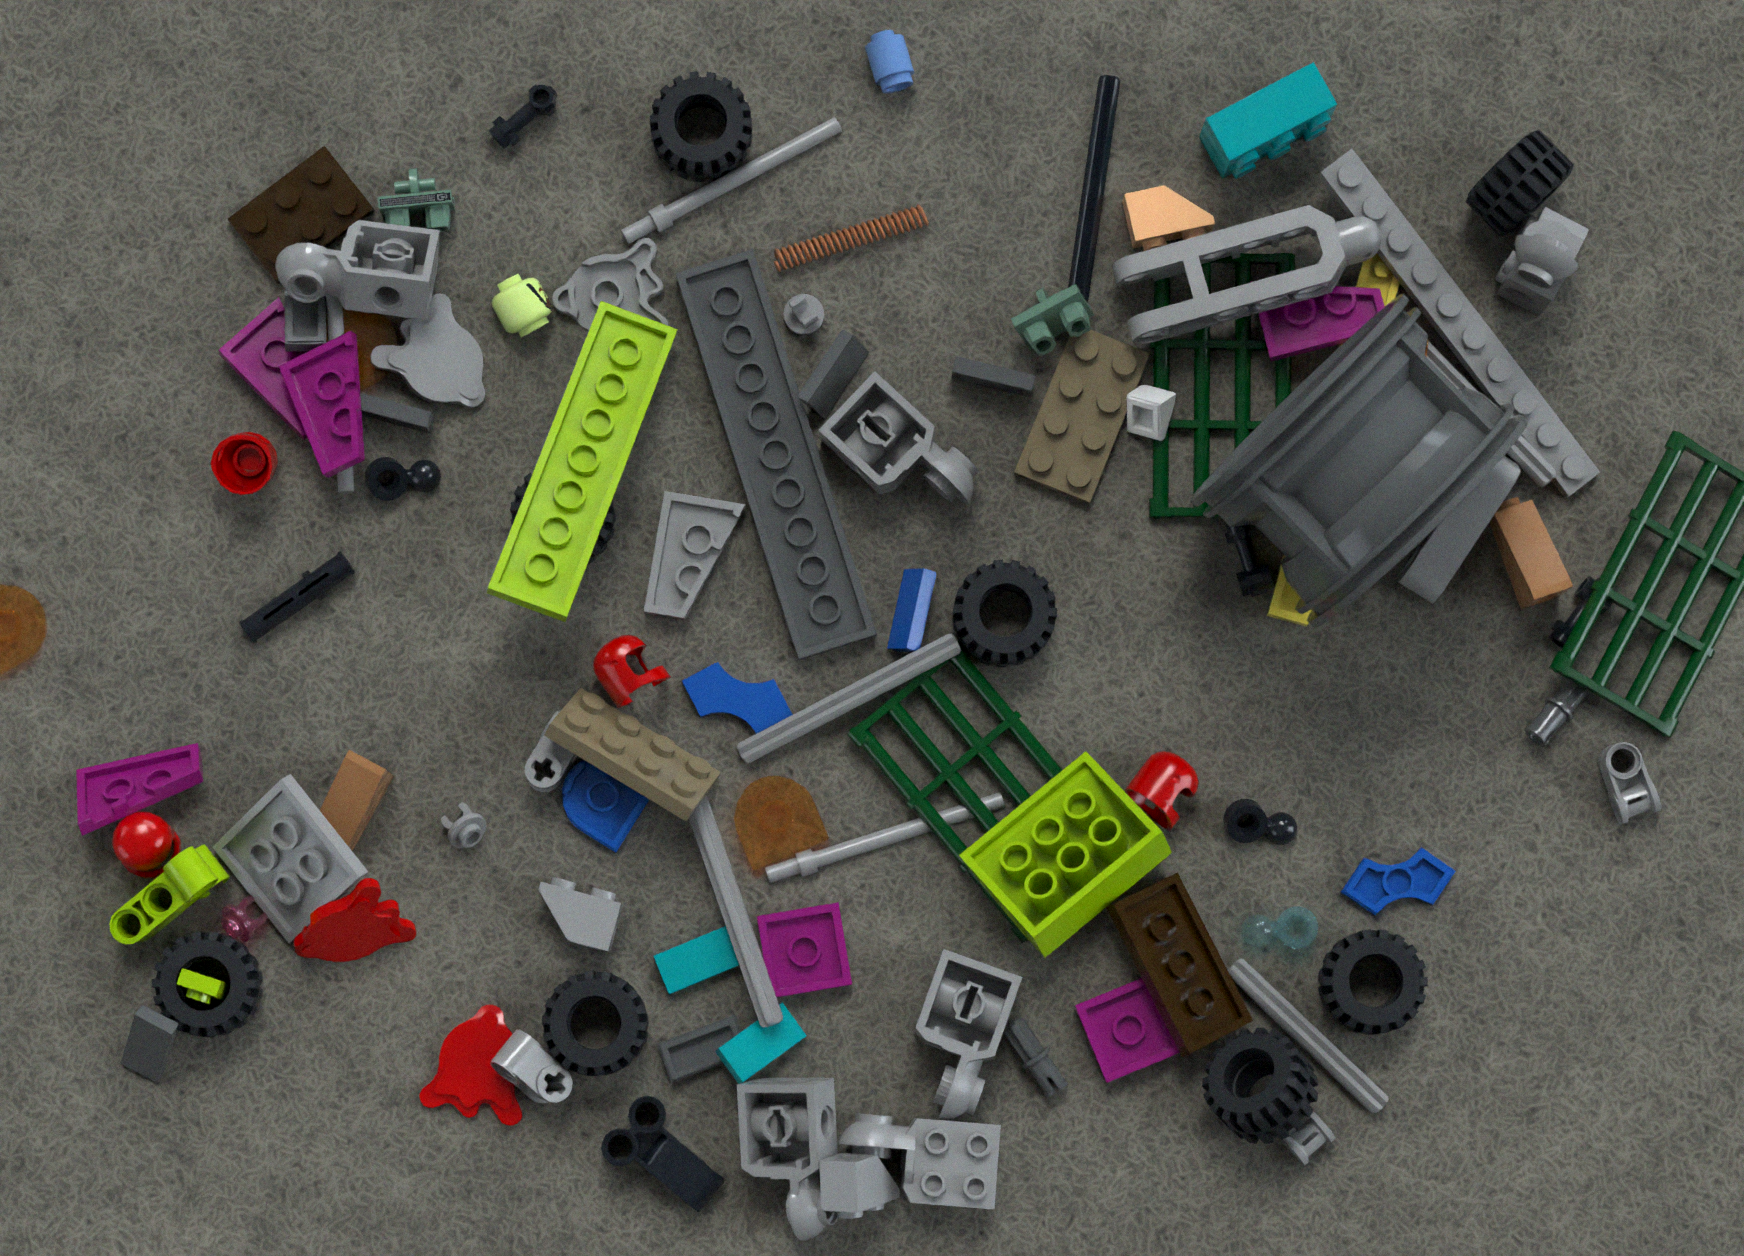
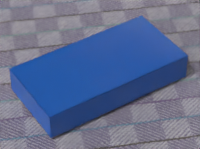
M924 568L904 569L887 649L899 652H914L921 648L936 572Z

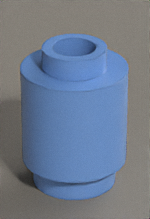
M885 30L870 37L871 42L865 46V50L876 85L881 86L883 93H894L913 85L912 75L914 74V69L904 36L894 34L893 30Z

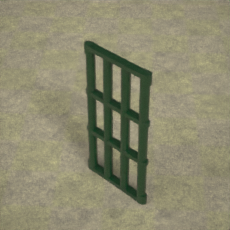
M1240 253V257L1232 259V256L1201 264L1209 294H1211V263L1235 264L1236 287L1250 283L1251 264H1276V275L1295 270V254ZM1170 277L1154 281V309L1170 305ZM1251 315L1235 319V340H1210V326L1194 331V339L1167 338L1150 343V349H1154L1153 387L1170 391V349L1194 350V420L1170 419L1165 438L1162 441L1153 439V497L1149 499V518H1206L1203 515V512L1208 507L1206 502L1197 507L1193 505V508L1169 507V429L1194 430V494L1210 476V430H1234L1235 449L1262 422L1251 421V351L1268 350L1265 341L1251 340ZM1210 350H1235L1234 420H1210ZM1292 356L1275 361V408L1291 394ZM1216 514V515H1214V516L1211 517V518H1221V517H1220L1218 514Z
M1675 430L1671 432L1664 446L1666 451L1636 509H1631L1628 515L1630 520L1599 580L1593 582L1591 586L1593 591L1562 651H1557L1549 666L1555 673L1572 680L1650 726L1649 728L1659 732L1663 737L1671 738L1679 723L1677 718L1707 659H1712L1715 653L1713 648L1744 590V554L1736 569L1717 558L1744 506V472ZM1685 450L1702 460L1703 464L1668 529L1650 518ZM1717 471H1720L1737 483L1703 549L1683 537ZM1646 528L1661 537L1663 541L1631 601L1613 590V587L1643 529ZM1677 548L1697 560L1666 620H1663L1646 610ZM1712 568L1728 577L1730 581L1698 641L1680 630V627ZM1608 599L1626 610L1590 679L1571 667ZM1640 620H1643L1660 630L1624 699L1605 687ZM1675 639L1692 649L1693 652L1659 718H1656L1639 708Z
M958 641L961 647L960 654L919 674L866 720L860 722L856 727H852L847 736L858 749L860 747L864 749L906 799L907 803L905 805L910 810L914 809L960 863L958 868L963 874L967 872L1013 926L1011 931L1023 943L1029 940L959 857L968 847L926 797L945 782L986 832L998 824L999 820L957 772L974 756H977L1018 806L1031 796L989 746L992 741L1007 729L1050 780L1063 769L1020 720L1022 715L1017 710L1014 712L971 662L968 658L970 654ZM949 661L1002 722L984 738L980 736L931 677ZM918 687L970 748L952 765L900 704L904 698ZM885 714L889 715L939 775L921 791L868 730Z

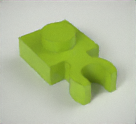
M182 968L177 981V985L188 989L185 997L206 1004H210L212 998L224 1001L229 985L223 981Z

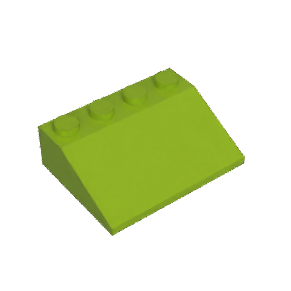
M1085 751L963 851L959 857L1017 928L1046 958L1167 858L1172 851L1160 828Z

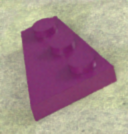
M198 743L77 769V819L82 836L204 782L202 756Z

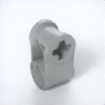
M556 711L539 738L537 746L525 765V775L529 785L539 792L555 790L561 784L572 764L579 758V756L544 736L550 723L558 715L559 711ZM547 762L551 763L550 768L554 775L553 778L544 777L541 782L537 781V773L534 767L536 765L544 767Z
M1626 742L1605 747L1599 754L1598 765L1617 821L1622 825L1628 823L1630 817L1649 810L1654 813L1660 811L1661 803L1657 790L1648 775L1638 748ZM1617 750L1622 751L1628 757V768L1623 773L1617 772L1611 764V757ZM1641 797L1640 800L1628 804L1629 800Z
M516 1029L490 1062L493 1069L499 1075L514 1084L536 1103H557L563 1101L572 1090L573 1081L567 1069L545 1052L544 1048L534 1038L521 1030ZM545 1077L552 1078L549 1081V1086L553 1089L551 1092L545 1091L548 1085L544 1080Z
M1312 1112L1310 1117L1304 1116L1301 1120L1304 1125L1298 1131L1292 1128L1288 1131L1289 1137L1281 1140L1304 1166L1309 1162L1308 1157L1326 1141L1331 1143L1336 1139L1332 1131L1315 1112Z

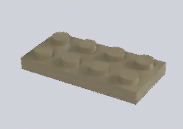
M1091 329L1079 337L1069 336L1014 474L1090 504L1126 415L1127 394L1137 388L1150 353Z
M582 688L576 692L553 719L544 736L686 822L721 774L720 771L711 767L706 760L691 755L675 745L668 737L658 735L640 724L635 717L620 712L605 703L600 696L589 693Z

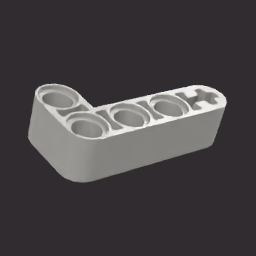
M1504 456L1467 497L1420 542L1403 568L1397 582L1430 603L1436 602L1515 484L1520 474L1518 464Z

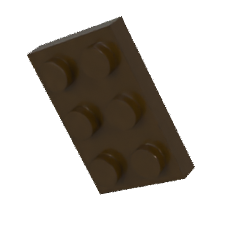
M323 146L230 216L228 221L276 283L279 284L280 281L277 276L275 263L278 254L285 247L295 243H313L327 248L344 235L349 226L358 220H364L375 210L328 149Z

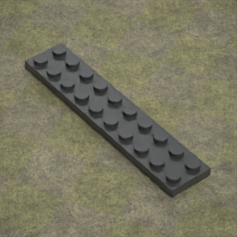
M751 249L675 273L798 660L800 661L876 637L877 632L803 402L798 398L799 390L754 250Z

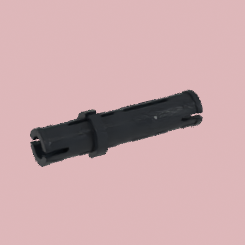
M340 551L336 556L314 571L310 572L307 570L302 573L303 578L273 598L246 619L241 620L239 624L251 641L255 643L259 638L288 620L315 599L323 600L327 597L325 592L349 575L354 574L355 570ZM329 574V576H328L327 578H325L324 580H322L321 582H319L318 584H316L318 581H320L321 579H323L325 576H327V575ZM310 588V590L301 595V593ZM291 600H293L290 604H288L287 606H285L284 608H282L280 611H278L277 613H275L274 615H272L270 618H268L267 620H265V619H266L268 616H270L272 613H274L275 611H277L278 609H280L282 606H284L285 604H287L288 602H290Z

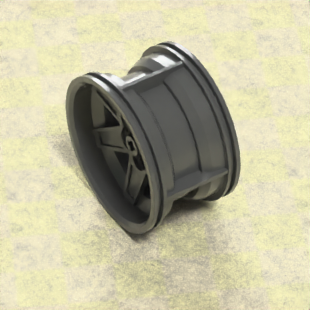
M1400 294L1383 307L1316 368L1234 449L1190 498V502L1195 507L1204 502L1208 504V507L1203 512L1207 519L1218 514L1230 527L1254 524L1283 553L1285 557L1281 565L1286 581L1300 597L1295 609L1300 614L1312 610L1307 621L1314 628L1324 624L1354 602L1437 527L1504 457L1521 436L1528 423L1522 415H1517L1510 419L1514 411V407L1510 403H1505L1498 407L1483 393L1466 387L1457 389L1425 356L1428 334L1415 322L1421 312L1417 307L1407 313L1403 310L1409 301L1404 294Z

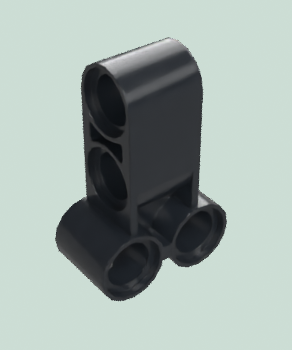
M647 1095L639 1097L629 1108L628 1117L632 1127L630 1129L616 1128L605 1135L601 1146L603 1157L607 1162L615 1166L627 1165L635 1159L689 1206L700 1212L726 1180L663 1127L666 1120V1109L660 1099ZM645 1102L656 1105L660 1113L658 1122L650 1127L641 1125L635 1116L638 1106ZM625 1135L631 1140L633 1148L627 1158L618 1159L610 1153L609 1142L612 1137Z

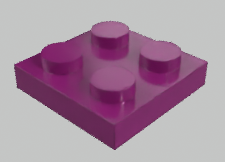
M839 902L757 916L764 963L777 998L852 985Z
M1142 978L1074 1006L1106 1083L1180 1053Z

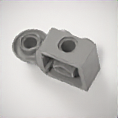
M1544 207L1538 217L1530 215L1513 242L1515 251L1512 250L1508 258L1504 260L1495 277V281L1501 283L1496 294L1540 316L1553 301L1564 279L1578 269L1575 257L1589 229L1547 207Z
M358 220L348 227L346 238H343L341 251L326 249L313 243H295L285 247L278 254L275 263L277 276L288 294L299 302L311 303L321 297L332 296L339 299L345 310L427 320L437 274L440 230Z
M875 371L818 430L820 440L878 494L894 491L922 465L927 470L923 475L924 479L947 501L952 502L957 498L968 505L972 500L974 493L973 477L979 472L975 465L955 447H951L947 452L942 450L934 442L935 426Z
M945 949L942 951L914 1030L924 1044L960 1057L956 1068L946 1065L933 1102L942 1105L938 1120H951L964 1113L974 1114L985 1084V1080L978 1077L983 1061L992 1060L996 1054L1022 980L1021 976Z
M755 1078L737 1084L741 1169L754 1177L790 1179V1190L786 1200L787 1218L795 1236L800 1241L810 1240L816 1237L827 1225H834L838 1219V1212L821 1211L819 1160L838 1154L834 1078Z
M856 1113L855 1122L849 1125L839 1137L837 1144L852 1145V1154L877 1155L879 1158L891 1159V1149H901V1189L910 1203L995 1209L1001 1125L914 1118L909 1126L892 1125L893 1116Z

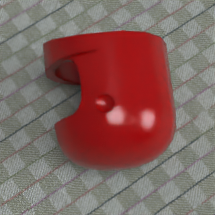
M254 432L237 433L224 439L213 451L211 459L212 471L220 485L229 492L239 495L253 494L267 485L275 475L278 464L277 453L272 443L263 435Z
M630 634L621 635L607 642L597 652L593 660V670L597 679L618 708L633 702L629 695L640 687L652 683L655 687L671 678L662 665L651 670L647 669L641 657L647 645L638 637ZM627 655H635L645 671L644 674L637 675L631 670L626 662Z
M1160 751L1147 759L1127 786L1125 792L1163 829L1170 831L1180 818L1173 809V802L1176 796L1180 793L1192 798L1198 789L1199 780L1194 768L1185 759L1172 752ZM1146 799L1150 800L1157 807L1151 809L1145 805Z
M138 811L126 816L118 823L113 832L112 846L116 857L130 873L140 878L154 879L164 872L163 867L153 872L140 871H147L160 865L167 858L171 850L172 840L174 842V853L171 859L181 852V840L176 831L162 817L151 812Z

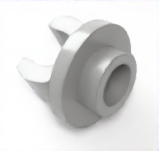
M799 294L787 302L784 308V321L792 332L799 335H809L821 327L824 320V309L817 298L809 294Z
M461 802L458 806L463 812V816L452 823L444 815L441 818V822L448 831L447 839L453 847L469 848L480 842L487 824L480 814L473 813L467 804Z

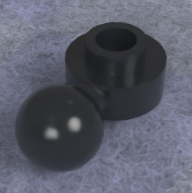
M381 457L369 464L365 471L364 479L367 488L376 498L390 501L400 497L405 492L407 485H411L420 492L434 490L440 482L441 473L438 466L430 460H419L410 469H404L396 459ZM390 471L391 478L385 483L378 481L379 475L382 472Z
M1240 799L1233 802L1226 809L1223 817L1224 826L1229 835L1240 843L1254 842L1263 834H1266L1272 843L1286 845L1294 840L1298 831L1297 823L1291 815L1278 812L1268 818L1261 806L1251 799ZM1249 814L1245 822H1238L1240 816Z

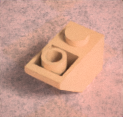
M1165 185L1126 193L1123 197L1122 204L1133 249L1143 247V250L1146 251L1167 245V241L1180 238L1186 240L1200 236L1207 232H1212L1215 225L1213 215Z

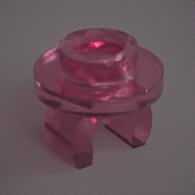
M253 896L244 898L237 906L228 904L222 908L223 918L221 919V925L225 932L233 939L238 938L244 942L249 941L254 936L253 930L259 928L268 918L265 913L257 919H251L247 916L245 910L255 900Z

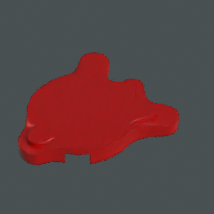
M365 878L359 881L354 890L347 896L328 902L314 910L310 914L311 923L308 927L304 926L302 932L294 938L293 944L295 953L301 957L318 958L332 962H347L368 956L389 944L413 940L416 937V927L411 920L399 918V905L395 900L390 899L378 902L381 896L379 882L372 878Z
M490 1004L482 1006L474 1017L459 1024L447 1035L439 1054L437 1074L419 1094V1099L425 1107L435 1108L445 1103H451L463 1116L471 1118L477 1115L481 1104L488 1103L503 1124L512 1126L522 1120L523 1114L515 1095V1085L499 1075L490 1064L491 1060L513 1034L505 1023L503 1011L498 1006Z

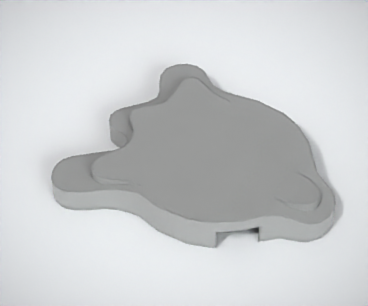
M642 238L624 253L616 255L602 254L583 261L572 278H569L565 285L554 291L552 302L555 310L560 314L572 317L583 328L589 330L600 301L669 326L667 319L648 304L650 298L661 295L664 290L663 282L651 269L657 255V246L650 238Z
M438 293L432 296L427 320L410 318L401 323L399 331L405 339L404 345H380L375 347L370 355V363L373 367L398 374L403 378L411 391L429 403L459 404L472 409L479 406L485 398V389L482 383V351L473 336L455 321L452 314L451 301L445 294Z

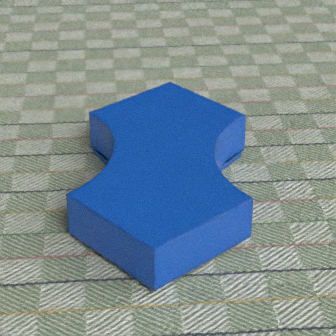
M716 662L682 680L701 718L720 713L733 715L745 721L757 734L793 715L774 679L763 683L742 682L730 676L720 666L719 662Z
M1421 847L1410 859L1394 865L1378 864L1363 858L1340 892L1375 916L1388 903L1402 898L1418 899L1433 905L1456 871Z

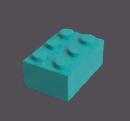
M1313 62L1207 117L1199 138L1222 179L1230 174L1235 179H1238L1256 168L1254 162L1267 155L1270 160L1277 159L1292 149L1290 144L1293 141L1303 137L1308 142L1326 132L1325 125L1332 121L1331 117L1337 103Z

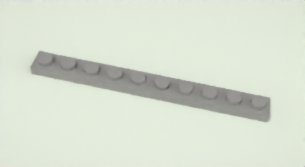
M1350 149L1321 171L1317 176L1349 218L1363 216L1370 218L1377 224L1381 239V245L1377 254L1487 398L1498 407L1505 403H1510L1514 407L1510 419L1517 415H1522L1528 421L1521 436L1555 469L1556 475L1551 481L1565 498L1569 497L1599 474V469L1355 151Z

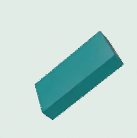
M726 926L653 956L669 995L739 966Z
M783 1002L779 1004L783 1021L774 1026L762 1028L757 1020L715 1051L738 1084L749 1079L807 1036Z

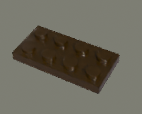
M1178 872L1106 908L1182 1057L1253 1021Z

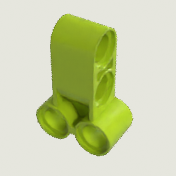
M205 844L196 849L190 846L177 854L163 867L164 872L113 914L109 926L115 940L127 945L144 942L152 938L198 899L202 900L211 894L209 892L211 888L221 881L225 884L230 879L229 874ZM162 888L167 889L172 896V904L168 910L164 909L159 903L158 896ZM131 914L137 916L141 924L137 935H133L127 927L128 917Z

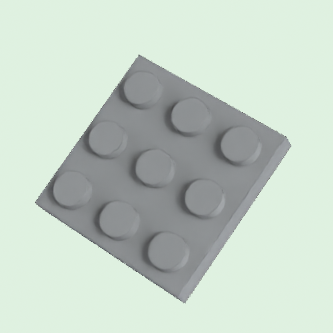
M291 774L280 779L213 846L216 853L288 943L294 941V938L302 932L304 926H309L311 923L310 914L314 910L328 902L340 899L368 873L367 869Z

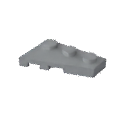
M664 491L644 606L645 614L681 620L686 619L746 507L745 504Z

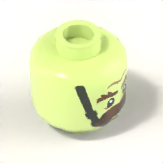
M516 274L497 285L500 293L494 296L491 304L508 333L518 332L520 337H523L549 323L547 316L552 312V304L536 278L522 280L520 275Z

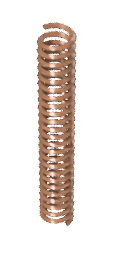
M917 204L916 209L911 206L910 211L905 208L903 212L899 210L897 214L893 212L891 216L886 214L885 218L880 216L879 220L876 218L873 219V222L868 220L867 225L862 222L861 225L849 226L848 230L843 228L842 232L837 229L836 234L831 231L830 236L825 233L824 238L819 235L817 239L813 237L811 241L806 239L805 243L800 241L799 245L794 242L793 248L788 244L787 250L782 246L781 252L776 248L774 254L777 260L779 257L784 270L788 268L784 261V255L789 267L793 269L794 264L791 261L790 253L796 266L799 267L800 262L797 259L796 252H798L802 264L805 265L806 260L802 251L804 250L808 262L811 263L812 258L808 251L810 248L814 260L817 261L818 256L815 252V245L820 257L824 259L825 256L821 249V243L826 255L830 257L831 253L827 247V241L832 253L836 255L837 250L833 245V240L838 251L842 253L843 248L840 245L839 239L841 238L845 250L848 251L849 246L845 240L846 236L851 248L855 249V244L851 238L852 234L857 246L861 247L858 232L863 244L867 245L868 242L864 235V229L870 243L873 244L874 240L870 233V228L876 241L879 242L880 237L876 231V226L882 239L885 240L886 235L882 225H884L888 237L891 238L892 233L888 226L889 222L896 236L898 231L894 224L895 220L902 234L905 231L901 224V218L908 232L911 229L907 222V216L914 230H916L917 226L914 222L913 214L920 228L923 227L919 213H921L926 226L929 225L923 208ZM774 261L777 271L781 272L778 261Z

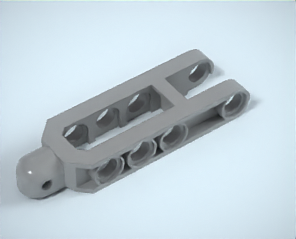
M1307 205L1123 257L1112 264L1118 287H1121V284L1136 283L1150 278L1157 281L1186 273L1193 298L1132 317L1127 323L1132 342L1134 344L1153 343L1332 293L1346 266L1371 259L1379 251L1381 245L1380 230L1377 224L1370 218L1359 216L1335 222L1333 217ZM1311 234V237H1318L1323 255L1317 264L1209 294L1201 264L1232 256V259L1240 257V253L1271 245L1272 248L1279 247V242Z

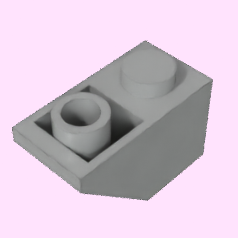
M552 877L551 884L540 882L539 891L567 941L610 953L623 907L622 903L615 902L616 894L597 888H592L590 895L574 891L576 883Z
M839 1153L819 1160L821 1211L838 1212V1217L843 1219L863 1217V1211L884 1209V1203L900 1198V1189L877 1155Z

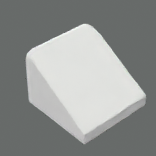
M1141 385L1128 393L1127 432L1162 441L1167 432L1176 393L1149 385Z

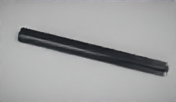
M1101 75L1098 80L1068 288L1076 284L1087 303L1089 300L1120 88V78L1110 75Z

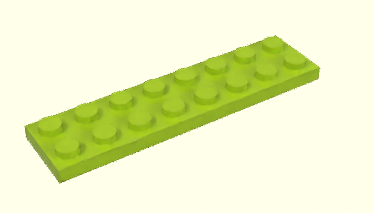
M600 301L489 583L487 594L566 622L678 329Z

